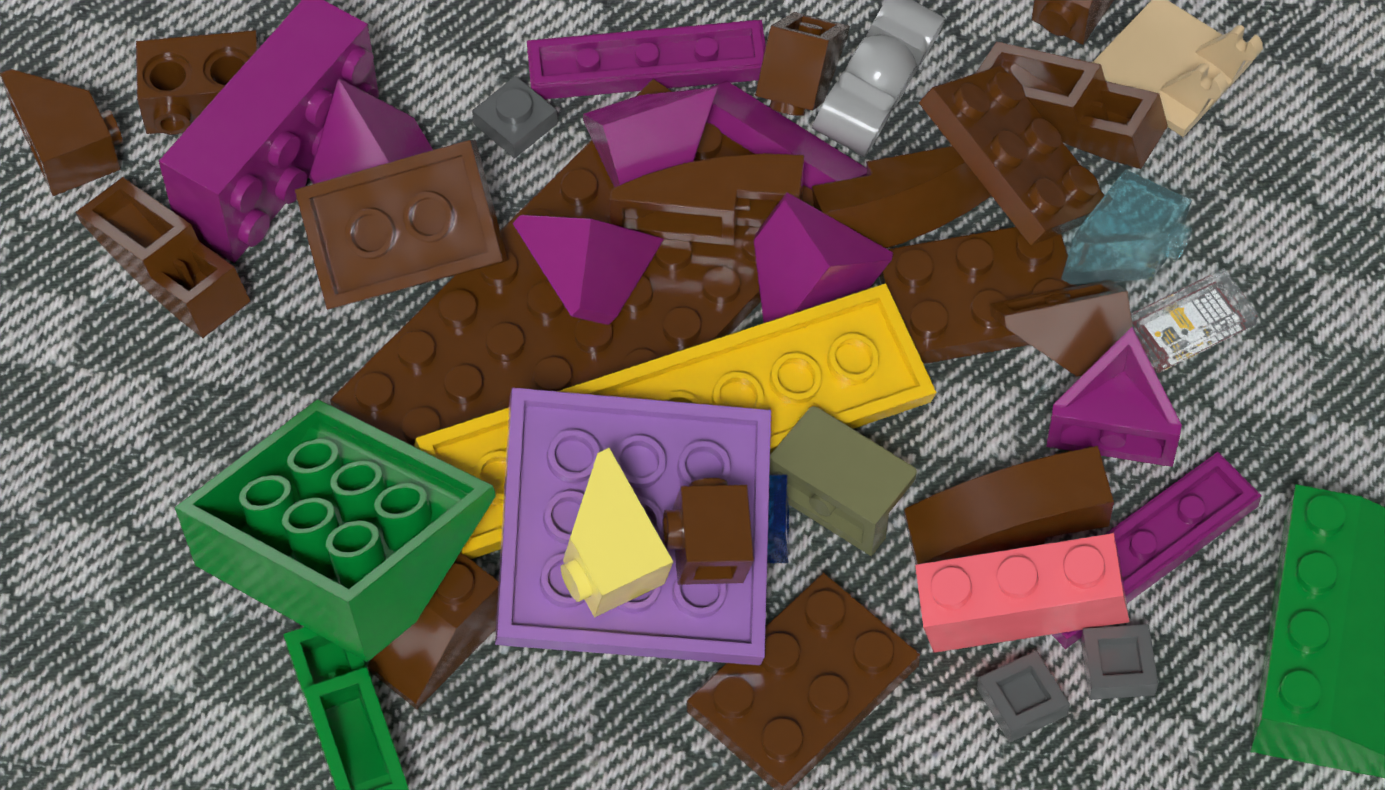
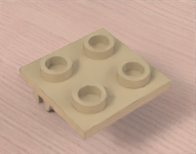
M1151 0L1092 63L1101 64L1107 82L1159 93L1168 128L1184 137L1250 66L1263 50V44L1258 35H1254L1246 43L1243 40L1245 28L1242 25H1237L1230 32L1222 35L1168 0Z

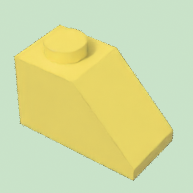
M610 448L597 453L563 559L565 564L561 565V574L569 593L577 602L585 600L594 618L664 585L673 564L671 556Z

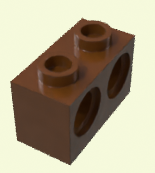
M256 30L136 41L137 100L146 134L164 133L175 135L185 132L259 49Z

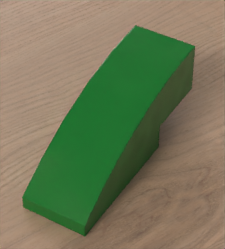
M305 627L283 634L286 649L335 790H409L372 680L363 659Z

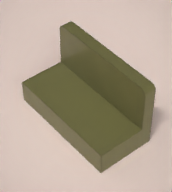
M810 407L770 455L769 492L872 557L886 539L889 512L914 483L917 470L912 465L818 407Z

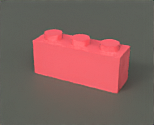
M1114 533L915 565L923 628L934 653L1130 622Z

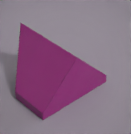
M338 78L309 179L312 184L432 151L433 149L414 117Z
M718 87L639 95L584 113V124L614 188L649 173L693 162Z
M786 192L756 232L754 238L763 323L869 289L891 262L893 252Z
M520 215L513 222L514 227L572 317L609 325L618 316L664 240L660 237L586 218Z
M1133 327L1053 404L1046 447L1074 451L1098 446L1101 456L1173 467L1182 424Z

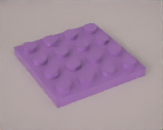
M512 388L509 403L495 645L761 665L765 657L771 410ZM610 448L662 542L664 510L673 508L681 486H689L691 482L703 478L724 479L728 482V485H747L754 561L744 583L678 585L675 550H667L673 560V564L664 585L594 618L585 600L577 602L569 593L561 574V565L565 564L563 562L565 552L597 453Z

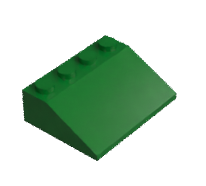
M317 399L174 508L196 567L368 662L417 622L496 497L493 485Z
M1295 485L1284 521L1250 752L1385 778V507L1362 496Z

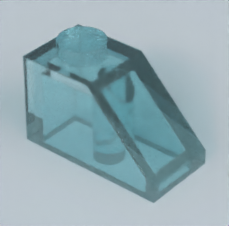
M1125 169L1075 232L1061 280L1073 285L1109 279L1112 281L1153 279L1168 258L1173 261H1177L1189 241L1192 228L1184 223L1192 200Z

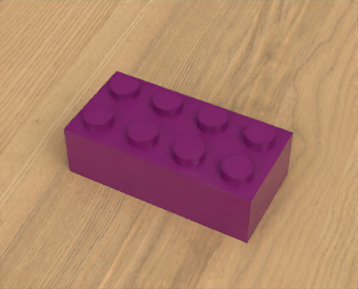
M301 0L160 158L159 165L171 211L191 224L201 244L235 263L249 246L254 247L262 241L269 229L271 220L286 203L291 204L297 200L295 189L305 187L310 175L338 78L379 98L368 24L325 0Z

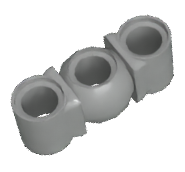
M885 0L870 26L867 37L863 38L845 71L842 72L839 81L836 82L824 101L812 125V129L866 157L886 124L892 109L898 104L913 75L917 72L919 65L927 56L946 18L914 0Z

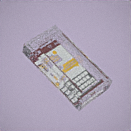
M1224 268L1131 313L1133 329L1156 375L1255 326L1258 318V312Z

